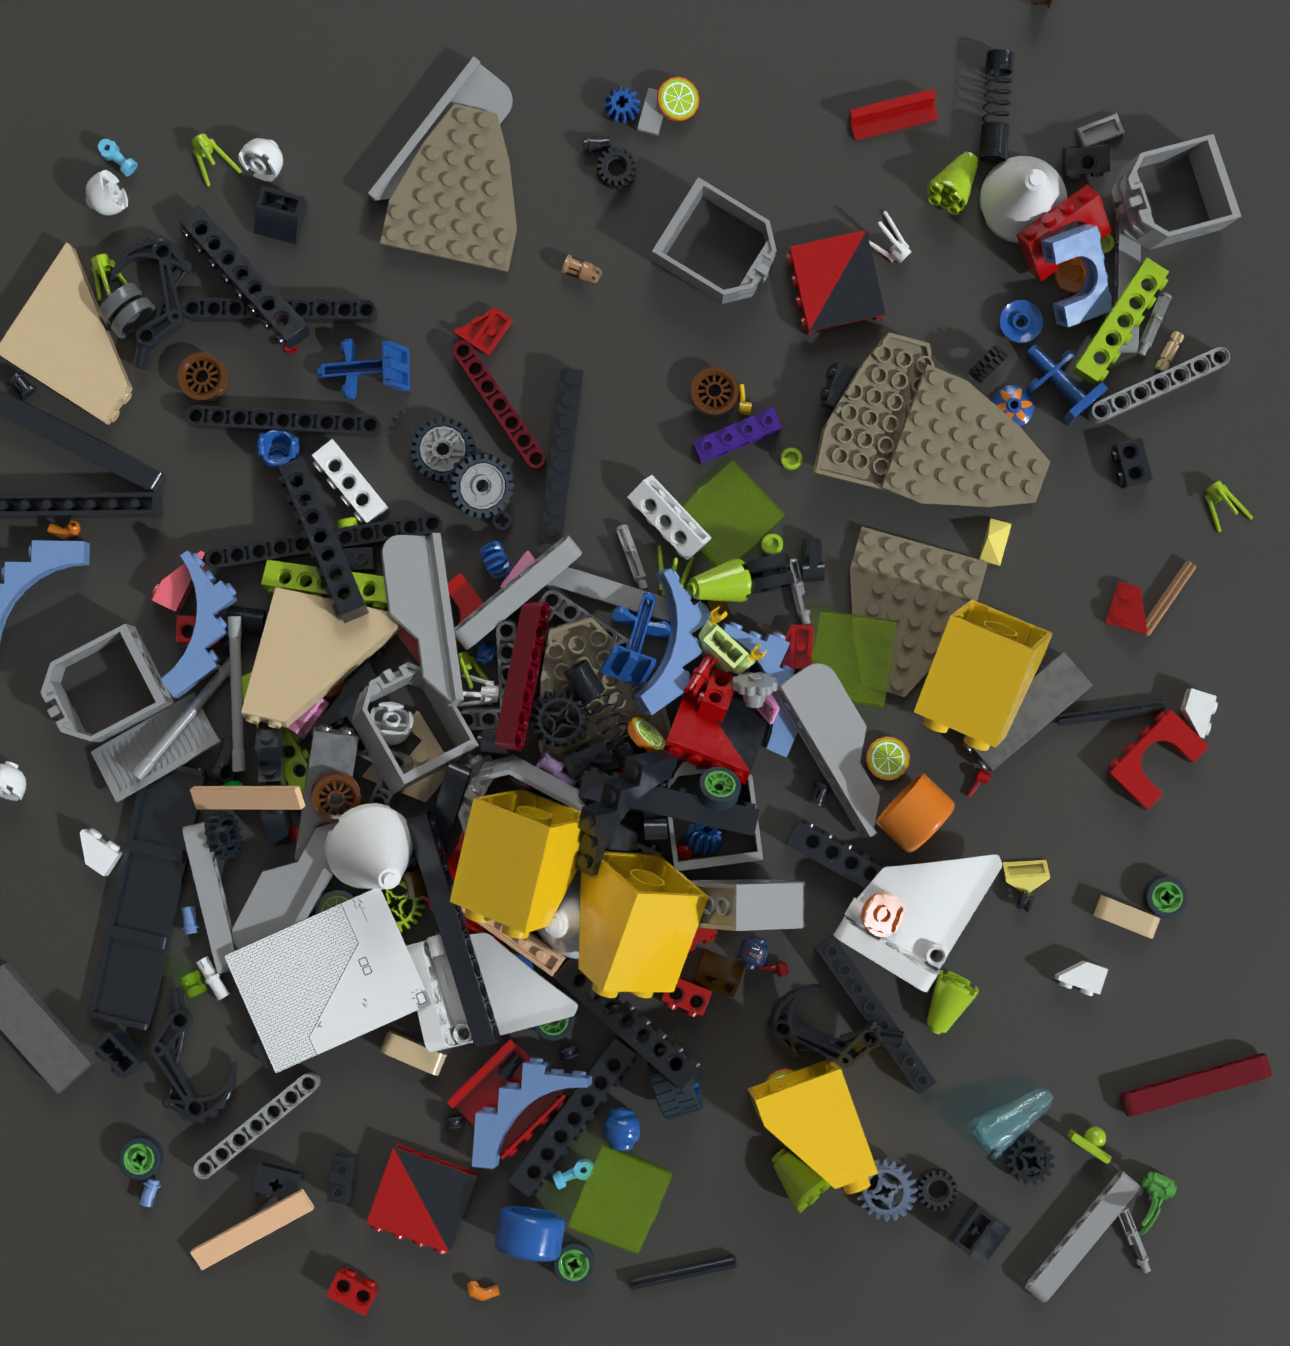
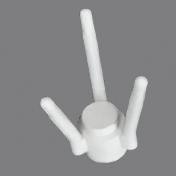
M884 211L883 214L899 241L879 221V227L893 243V246L889 249L891 254L869 241L870 246L887 257L891 263L896 260L899 264L911 253L910 246L904 241L887 211Z
M470 675L472 681L484 684L486 687L482 686L481 692L463 691V696L481 697L482 700L462 702L456 706L458 708L498 703L499 685H494V681Z

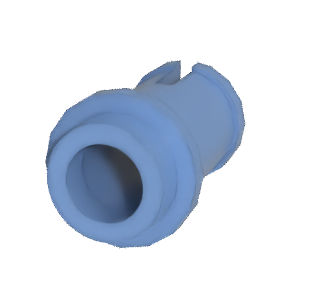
M196 906L181 908L184 924L182 930H184L185 935L198 933V928H200V926H197Z
M149 1177L144 1180L143 1184L145 1186L139 1204L146 1207L153 1206L157 1189L161 1186L158 1178Z

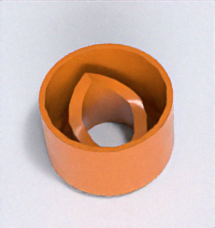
M923 772L895 797L880 814L875 823L904 851L913 852L943 825L953 812L955 804Z

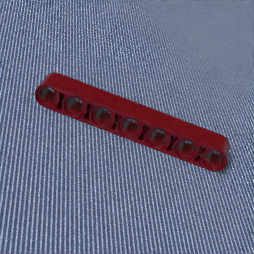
M465 340L458 341L453 347L456 360L528 467L534 471L542 470L546 465L544 452L471 344ZM461 348H468L469 354L467 356L461 357L458 355V351ZM472 366H480L481 372L477 375L471 374L470 369ZM486 383L494 386L493 390L489 393L482 391V387ZM498 401H503L506 404L505 408L501 411L494 409V405ZM508 420H517V426L514 429L507 428L506 423ZM527 437L530 439V443L526 447H521L518 445L519 439ZM533 455H540L542 461L538 465H533L530 463L531 457Z
M526 601L521 607L495 736V744L498 749L521 750L524 746L550 617V607L547 602Z
M1260 1053L1120 1093L1125 1115L1130 1117L1267 1079L1273 1075L1267 1054Z

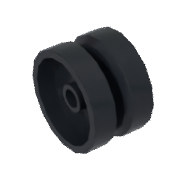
M788 553L761 557L742 564L744 570H749L750 576L758 575V577L751 579V594L773 592L795 584L793 572H778L791 564Z

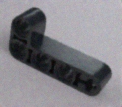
M643 811L645 840L668 839L666 816Z

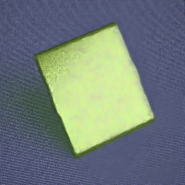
M734 460L708 484L701 487L697 494L683 506L711 537L700 550L715 566L731 559L741 558L749 549L751 550L755 547L760 539L786 515Z
M821 610L816 645L813 651V664L819 663L830 667L837 675L853 703L884 708L889 673L893 665L892 653L897 621Z
M602 1146L588 1180L586 1179L583 1185L582 1194L570 1219L568 1228L638 1254L651 1224L657 1216L660 1203L672 1178V1172Z

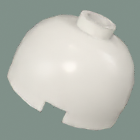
M255 138L248 141L238 155L242 166L247 171L250 168L256 172L253 176L263 181H273L279 175L283 166V155L278 145L270 139Z
M107 170L96 173L86 185L87 205L102 215L120 213L127 208L128 198L124 188L120 191L116 184L120 181Z
M395 702L379 703V706L375 709L373 708L370 714L388 746L402 743L409 736L414 721L412 713L410 711L407 712L403 709V705Z
M6 761L5 764L0 763V797L13 801L22 800L27 786L24 774L18 770V765L13 762Z

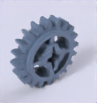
M888 1158L884 1159L883 1164L877 1159L875 1161L878 1171L877 1187L872 1190L868 1187L860 1191L862 1194L857 1200H864L865 1203L861 1208L869 1207L868 1215L876 1212L877 1220L884 1215L885 1221L888 1222L892 1215L896 1221L899 1218L898 1213L904 1217L907 1214L905 1208L911 1210L913 1206L910 1202L917 1200L912 1194L916 1193L918 1189L911 1186L916 1182V1179H909L908 1177L912 1174V1171L905 1173V1164L898 1168L896 1159L891 1165ZM886 1173L894 1175L899 1180H892ZM872 1175V1176H869V1177H868L870 1183H871V1180H872L873 1176H875V1175ZM884 1186H885L886 1188L892 1189V1190L889 1192V1194H888L887 1191H880V1190H882ZM903 1190V1199L899 1204H896V1193ZM875 1199L882 1200L887 1206L879 1204Z

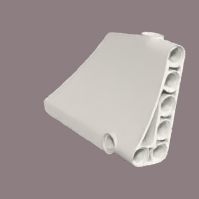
M991 854L884 867L858 898L853 899L833 935L844 944L924 992H928L939 974V970L944 964L946 957L1002 868V861L999 855ZM879 892H887L899 898L901 907L904 910L903 922L899 929L894 933L888 934L889 936L886 937L875 936L868 932L863 926L861 919L862 908L865 902L873 894ZM939 950L942 952L943 957L939 960L933 959L931 952Z
M470 934L500 1035L575 1015L578 1004L527 966L490 934ZM441 935L428 937L425 941L407 945L406 947L431 1001L430 1005L417 1010L427 1050L429 1052H436L473 1043ZM465 1028L469 1030L470 1035L468 1039L463 1034Z

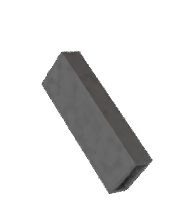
M1062 652L1035 674L1006 738L996 748L990 746L989 750L982 751L970 747L965 742L962 745L970 754L972 752L975 753L979 758L976 760L977 763L984 770L993 771L1093 685L1068 655Z
M325 724L313 727L303 793L305 807L301 809L294 853L295 860L300 859L315 829L319 826L330 824V822L321 819L313 810L311 790L315 781L323 774L331 771H341L353 777L359 737L358 733L354 732L352 728L342 727L341 730H337ZM333 793L330 796L332 801H339L342 798V795L339 793Z
M9 963L2 966L0 964V1030L57 1093H60L96 1060Z

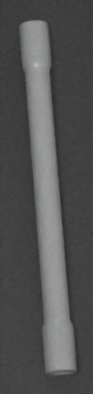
M241 616L228 617L233 740L232 771H246L243 715L241 713L243 707Z
M230 656L147 756L143 757L131 773L142 780L164 751L224 680L230 676Z

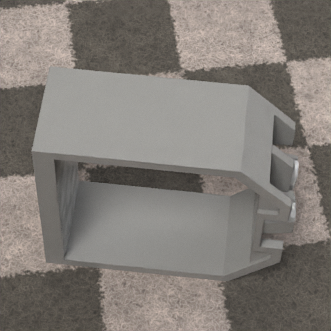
M1214 134L1140 153L1121 169L1110 192L1113 204L1122 202L1115 209L1116 216L1127 215L1128 218L1127 222L1120 224L1123 235L1149 250L1222 230L1242 217ZM1188 155L1210 221L1168 232L1154 223L1151 215L1152 211L1137 170L1140 167Z
M698 177L652 250V262L719 303L724 304L753 296L760 281L764 283L767 279L777 250L768 219ZM702 197L758 230L764 236L765 245L738 287L723 290L666 255Z
M126 623L50 662L41 689V695L45 702L50 701L53 706L47 710L50 717L59 718L56 724L60 732L93 742H103L175 704L170 692L161 681L162 677L137 628ZM123 638L156 703L94 735L86 733L68 695L61 685L65 668Z
M411 663L399 666L397 668L398 671L394 673L391 669L385 670L379 677L371 680L364 687V690L359 693L351 721L392 795L448 767L451 761L457 762L479 746L457 706H447L446 699L422 678L421 667ZM409 684L423 689L455 748L403 774L367 709L370 702Z
M511 755L483 763L477 778L472 777L467 785L458 816L465 834L473 798L484 796L493 778L508 774L579 811L586 805L587 798L578 797L579 789L525 760Z
M682 762L675 771L674 778L669 779L666 783L668 784V789L678 776L700 774L707 769L691 765L688 762ZM750 774L747 780L749 802L756 804L753 777ZM667 817L674 868L678 871L763 860L758 821L754 834V851L678 860L673 819Z
M763 879L690 880L709 896L698 928L748 931L797 929L805 926V881Z

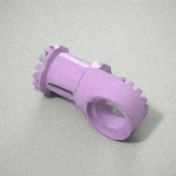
M546 750L536 767L543 768L556 778L574 787L577 780L575 778L571 779L569 774L567 775L566 772L562 771L565 765L564 761H558L549 755L550 752Z

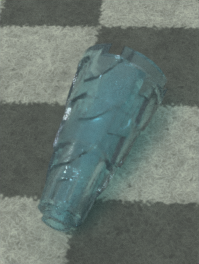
M1035 1088L1018 1099L990 1110L978 1118L975 1117L968 1124L969 1127L975 1125L976 1129L972 1131L973 1135L987 1154H990L992 1151L994 1152L991 1158L995 1160L1033 1122L1050 1109V1106L1053 1105L1052 1100L1054 1097L1047 1088L1044 1090L1042 1088Z

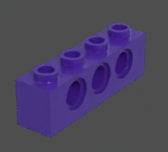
M773 407L694 440L692 445L702 465L781 431L782 425Z

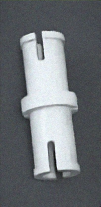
M209 956L196 962V965H198L206 979L204 981L205 984H209L217 1001L230 994L220 978L222 975L217 973Z

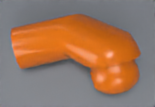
M74 520L69 521L70 524L64 527L51 523L47 533L63 540H68L78 535L81 528L79 523Z
M471 1281L467 1284L468 1295L477 1300L485 1301L500 1295L497 1284L485 1289L479 1287L477 1281Z

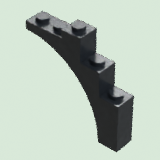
M385 643L370 657L376 659L384 655V650L388 649L387 644ZM369 658L348 675L337 699L317 720L313 727L325 724L333 725L334 728H337L346 723V718L351 723L359 693L364 690V687L371 680L379 677ZM368 705V709H367V710H368L369 714H371V709H370V707H369V705ZM313 727L307 734V736H312Z
M259 722L255 740V750L259 761L258 784L259 786H286L283 727L281 726L280 729L269 727L268 723ZM261 810V819L269 845L291 844L292 822L289 810Z
M663 749L627 756L623 777L605 781L600 802L583 806L581 809L578 828L583 831L575 868L591 877L598 874L604 852L619 823L631 807L650 789L666 780L674 778L678 761L677 756Z

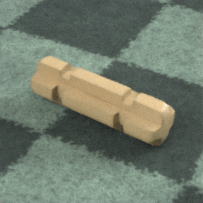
M1178 331L1172 333L1170 341L1167 342L1160 356L1161 359L1158 360L1155 366L1158 371L1164 372L1168 369L1169 363L1172 362L1184 338L1182 333Z

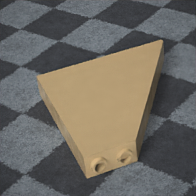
M66 242L1 340L0 356L110 425L111 422H115L118 418L121 406L130 400L133 388L107 325L98 315L99 306L77 252Z
M275 587L241 710L243 717L247 722L253 724L264 722L268 723V726L280 729L281 726L288 728L402 630L403 627L389 615L388 611L367 607L368 614L344 624L342 617L337 618L332 605L336 603L333 599Z

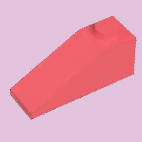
M200 551V552L197 553V554L200 556V558H201V559L203 560V562H204V563L201 565V566L203 567L204 564H205V562H206V561H205V555H206V553ZM185 563L164 578L160 584H157L152 592L154 596L152 601L177 613L181 612L194 586Z

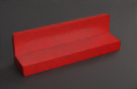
M931 89L850 110L848 118L854 140L857 141L936 121L938 114L934 103L936 99L935 90Z

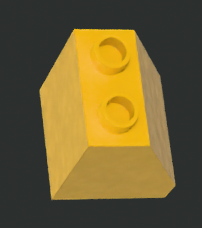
M971 599L950 615L914 713L924 716L923 724L931 730L947 733L949 728L965 734L963 741L972 748L982 751L989 750L990 746L996 748L1008 734L1044 657L1053 633Z
M524 789L473 798L450 902L466 908L465 917L472 921L489 923L492 919L503 924L502 933L513 938L526 939L531 931L548 927L577 871L575 865L583 831L578 828L581 811Z
M605 851L597 875L591 877L584 872H581L578 969L593 982L592 990L607 998L617 997L618 992H631L641 998H651L654 992H674L709 896L660 855Z
M827 1059L785 1076L747 1088L756 1114L764 1127L833 1188L843 1187L845 1194H854L871 1186L868 1177L878 1174L842 1070L833 1061Z

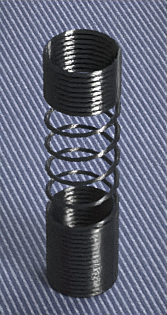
M992 49L986 55L985 76L989 81L984 84V87L988 90L984 94V99L988 103L983 106V110L987 114L982 117L984 123L981 125L979 159L987 163H1001L1007 160L1009 124L995 121L986 122L984 117L990 114L995 116L1010 115L1006 111L989 112L985 110V106L991 103L996 105L1011 104L1008 100L990 101L986 99V95L991 92L997 94L1012 93L1009 89L990 90L986 87V84L991 81L997 83H1011L1013 81L1010 78L991 79L987 76V73L993 76H1007L1013 73L1015 53L1008 49Z
M237 605L229 606L226 616L227 624L229 616H241V633L262 637L266 623L265 610Z
M581 660L569 667L563 675L574 690L577 698H580L583 706L588 705L597 698L608 696L606 702L592 711L589 716L602 708L614 706V709L606 717L597 721L595 725L602 723L609 717L620 715L619 720L613 726L601 732V735L606 734L614 727L626 725L624 731L609 740L607 744H611L619 737L629 734L628 732L625 733L628 724L619 723L622 719V714H612L616 709V705L607 704L610 695H600L604 692L605 687L601 684V680L593 671L588 660ZM630 735L618 741L611 748L612 753L621 766H625L627 756L644 753L643 748L638 747Z

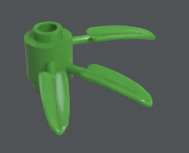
M1148 1171L1142 1182L1141 1187L1146 1189V1192L1152 1194L1153 1197L1149 1212L1141 1223L1144 1227L1138 1233L1139 1235H1144L1159 1215L1162 1201H1167L1169 1197L1173 1198L1177 1190V1186L1174 1185L1175 1180L1155 1171L1153 1173Z

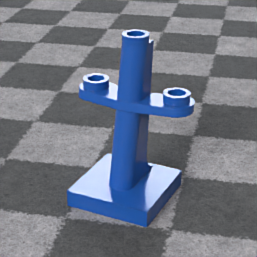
M348 338L341 342V352L345 354L346 362L325 363L318 366L320 378L346 377V382L342 385V395L348 399H355L357 396L358 376L383 375L384 386L401 392L410 391L409 348L393 341H382V359L357 361L355 342L352 338Z
M1036 344L1026 352L1028 358L1045 375L1040 380L1035 378L1028 384V392L1030 394L1034 393L1049 379L1073 405V408L1062 419L1068 426L1077 415L1084 413L1108 389L1101 382L1087 395L1061 370L1063 366L1077 355L1075 351L1067 350L1060 357L1062 361L1057 365Z
M643 593L636 616L631 614L624 606H618L613 610V620L632 630L626 648L614 644L601 667L600 673L638 687H642L656 663V659L640 653L645 635L649 634L660 638H668L671 634V628L667 622H649L656 601L652 593Z

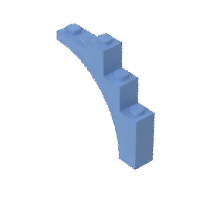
M32 540V546H29L28 556L31 562H5V567L1 571L4 584H0V644L7 617L24 592L41 578L55 571L73 566L89 565L90 543L85 541Z
M188 550L180 556L186 564L195 586L197 615L192 639L184 655L175 667L161 679L174 698L181 697L221 667L218 663L220 660L218 655L213 650L209 651L208 649L228 635L226 629L228 624L221 616L217 617V615L237 601V598L234 596L237 592L233 586L223 581L215 584L214 582L217 580L209 570L206 572L201 566L204 562L196 552L193 554Z
M671 568L663 569L656 574L666 596L671 634L668 637L664 657L656 673L633 696L644 715H653L684 693L683 689L690 681L691 676L682 667L703 653L700 649L699 640L692 636V633L705 625L710 619L708 607L701 601L691 602V595H689L686 589H683L678 574Z
M730 622L729 625L723 623L722 629L745 648L749 654L757 643H761L758 651L764 652L767 649L764 657L761 660H755V662L758 664L761 672L771 674V677L777 678V685L795 675L793 674L795 669L784 664L782 668L779 667L790 644L785 641L786 636L774 631L773 635L767 633L764 640H761L762 635L754 631H750L749 634L741 631L743 627L734 622ZM772 692L780 709L774 723L769 724V731L763 747L787 757L798 731L776 694Z
M530 1058V1061L524 1062L521 1087L520 1083L507 1082L506 1085L499 1088L498 1111H496L495 1107H483V1110L476 1112L472 1167L494 1169L499 1165L501 1149L506 1135L515 1119L530 1103L552 1091L566 1088H587L592 1085V1076L586 1075L585 1071H573V1074L564 1073V1069H551V1072H549L550 1063L543 1062V1058Z

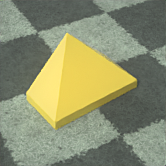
M990 518L979 560L997 566L1001 565L1011 528L1010 523Z
M1046 860L1002 863L1006 882L1021 892L1025 890L1029 894L1050 879Z

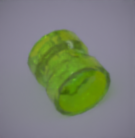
M199 970L178 979L186 990L185 995L187 999L208 990L206 984L202 983L200 979L201 973ZM197 982L199 983L198 985H196V986H194V987H192V988H190V989L188 988L189 986H191V985H193V984H195V983H197Z

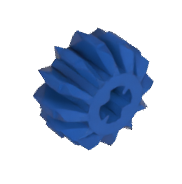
M620 85L618 86V92L611 89V96H605L607 103L604 104V110H609L607 112L608 118L614 116L615 123L619 121V118H622L623 124L626 123L627 117L633 121L634 114H639L640 109L637 107L640 105V99H636L637 92L630 93L629 86L626 87L625 91H622V86ZM619 102H624L625 107L620 108Z
M498 541L490 542L480 548L481 557L492 578H502L512 571L509 558Z
M698 823L690 824L686 831L685 844L690 845L691 850H694L695 854L701 853L703 856L705 854L713 855V853H717L718 849H720L723 833L716 827Z

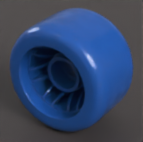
M528 1206L504 1207L499 1214L495 1247L499 1252L514 1258L542 1262L554 1261L561 1253L565 1220L561 1215L545 1209Z

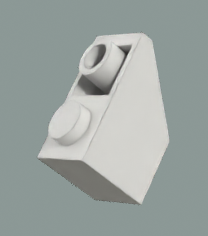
M1190 688L1186 689L1180 711L1188 726L1200 738H1205V735H1208L1211 730V723H1209L1211 714H1215L1218 702H1216L1217 696Z
M93 828L90 830L82 829L80 837L85 864L102 876H108L123 855L119 851L120 846L110 840L106 842L101 838L102 834Z
M1081 961L1056 973L1054 979L1060 981V986L1072 989V986L1081 988V993L1093 996V993H1101L1108 969Z

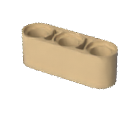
M1103 895L1100 896L1093 914L1095 917L1153 939L1160 918Z
M388 1030L380 1048V1052L436 1076L439 1075L447 1056L442 1051L429 1052L424 1043L393 1030Z

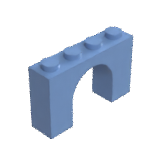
M1084 224L1041 240L1045 262L1059 264L1079 257L1086 269L1085 282L1079 292L1069 298L1053 303L1057 325L1071 327L1112 310V296L1109 293L1108 275L1104 266L1105 257L1101 249V235L1097 226Z

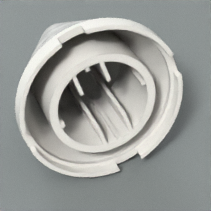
M1017 156L1002 161L989 172L980 190L979 206L986 220L985 223L992 232L1006 241L1019 243L1016 234L1067 199V192L1061 176L1051 165L1035 157Z
M377 803L363 804L348 810L338 818L339 822L334 829L329 830L325 842V856L333 874L343 883L356 888L392 889L396 887L405 872L414 849L405 817L391 809L390 806Z
M575 873L550 925L538 929L537 932L541 939L558 953L568 958L579 959L580 877Z

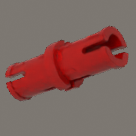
M705 654L698 668L693 670V676L683 689L685 693L690 691L689 696L696 697L702 684L708 681L709 673L717 663L715 657L711 660L713 655Z

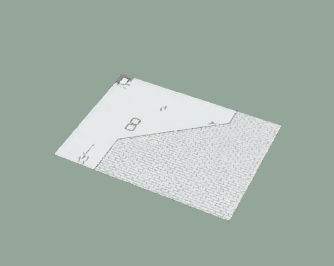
M372 889L225 955V960L275 1073L431 1004L381 889Z

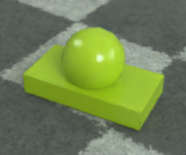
M1091 1127L1085 1132L1084 1137L1072 1129L1067 1134L1071 1141L1107 1164L1112 1159L1108 1153L1100 1149L1106 1142V1134L1102 1128Z

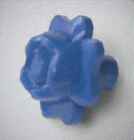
M479 642L477 644L478 650L474 653L475 661L482 664L493 662L497 654V644Z

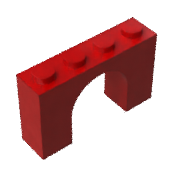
M1089 185L1084 186L1047 214L1016 234L1029 272L1040 281H1043L1059 269L1057 264L1044 261L1041 240L1059 234L1064 227L1073 222H1078L1079 226L1084 224L1097 226L1101 239L1112 232L1101 196Z
M462 573L448 582L449 594L459 607L460 622H462L480 607L483 602ZM403 628L397 635L420 665L417 640Z
M1162 710L1154 717L1156 722L1151 727L1146 726L1138 734L1140 738L1135 743L1133 741L1130 742L1123 749L1125 753L1120 758H1114L1108 764L1110 769L1106 773L1144 810H1148L1163 795L1142 771V754L1149 745L1157 741L1168 743L1189 763H1194L1209 748L1172 710H1166L1165 712Z

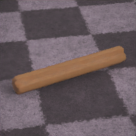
M1186 561L1145 619L1148 634L1145 636H1149L1193 574L1196 569L1194 563Z

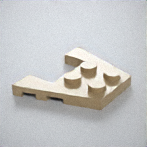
M416 711L413 715L414 721L411 732L422 740L409 755L414 761L413 769L445 753L419 711ZM374 763L362 775L365 779L378 783L381 776ZM448 767L403 789L402 793L427 802L443 783Z

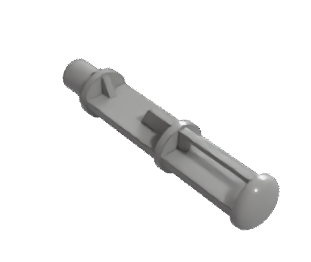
M1166 292L1159 293L1139 341L1140 346L1137 354L1140 356H1145L1147 350L1151 348L1169 302L1172 299L1171 295Z
M620 525L616 528V532L633 579L637 582L640 590L648 587L645 580L646 574L628 525Z
M793 558L790 559L791 572H793L795 584L791 585L797 615L801 618L802 625L811 624L809 618L810 610L804 607L802 595L805 594L798 560ZM795 563L797 564V568H798V572H799V576H800V580H801V581H798L797 574H796V570H795V566H794Z
M1126 1206L1118 1217L1129 1244L1133 1245L1138 1257L1136 1264L1140 1266L1142 1273L1145 1274L1151 1271L1148 1264L1149 1258L1129 1208Z

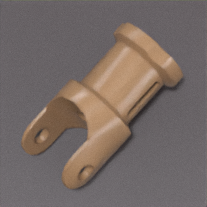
M570 254L566 257L562 268V273L573 274L582 281L596 283L602 276L600 268L595 267L588 261L576 260Z

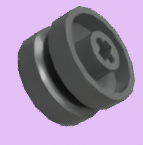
M128 283L118 288L108 296L98 310V315L106 324H112L111 329L119 338H125L135 333L139 327L146 324L156 309L148 298L142 297V291L135 283Z

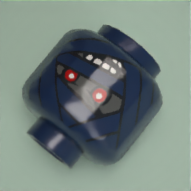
M751 935L750 938L744 939L738 953V958L743 961L742 966L755 970L756 966H764L770 951L769 946L766 945L767 941Z

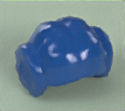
M270 430L266 433H261L256 445L258 450L257 456L262 458L267 466L279 468L280 465L298 458L299 438L283 430Z
M625 1107L611 1108L610 1115L604 1121V1136L609 1142L610 1149L619 1151L630 1150L640 1137L639 1119L634 1115L632 1109Z

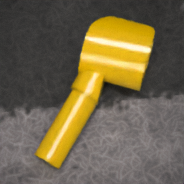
M740 384L739 413L750 415L752 403L745 402L744 384Z

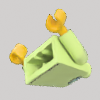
M720 606L710 612V619L699 633L698 637L702 645L701 651L703 652L701 654L703 656L705 654L713 655L711 660L714 657L717 659V663L714 665L717 669L736 674L743 673L755 663V660H761L767 653V649L764 652L758 651L761 643H757L751 653L748 654L747 651L716 624L727 616V612H724L721 616L719 615L718 609Z

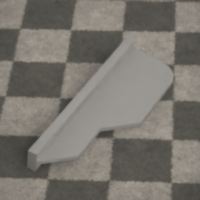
M473 56L369 191L368 197L374 202L387 200L392 197L423 142L454 104L497 113L499 123L501 124L509 114L513 103L512 94L508 86L482 66L480 61Z
M441 534L393 536L384 543L381 550L389 615L417 640L422 678L446 699L447 706H456L464 700Z
M824 664L809 665L783 683L778 684L777 691H774L860 837H872L877 833L874 826L880 796L860 763L867 726L835 672Z
M337 823L317 827L298 862L262 872L232 930V939L238 950L310 918L333 875L325 856V842L329 830H333Z

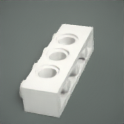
M333 439L312 455L315 459L313 462L320 473L323 471L329 476L326 479L334 490L339 488L343 493L340 496L348 507L352 504L356 509L354 515L361 523H373L389 510L387 505ZM333 462L341 463L339 471L332 472L330 470ZM349 478L354 479V486L350 489H345V480ZM362 495L368 496L367 504L359 506L357 503L358 498Z
M653 475L644 479L628 496L632 505L644 514L647 521L660 531L662 537L676 548L677 553L687 561L696 555L711 539L707 532ZM651 500L655 502L656 507L652 505ZM666 516L670 518L671 523L667 521ZM681 532L685 534L686 539L682 537Z

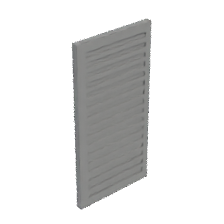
M195 693L188 695L91 751L115 802L121 801L221 743L205 711L201 708L142 780L131 773L196 698Z

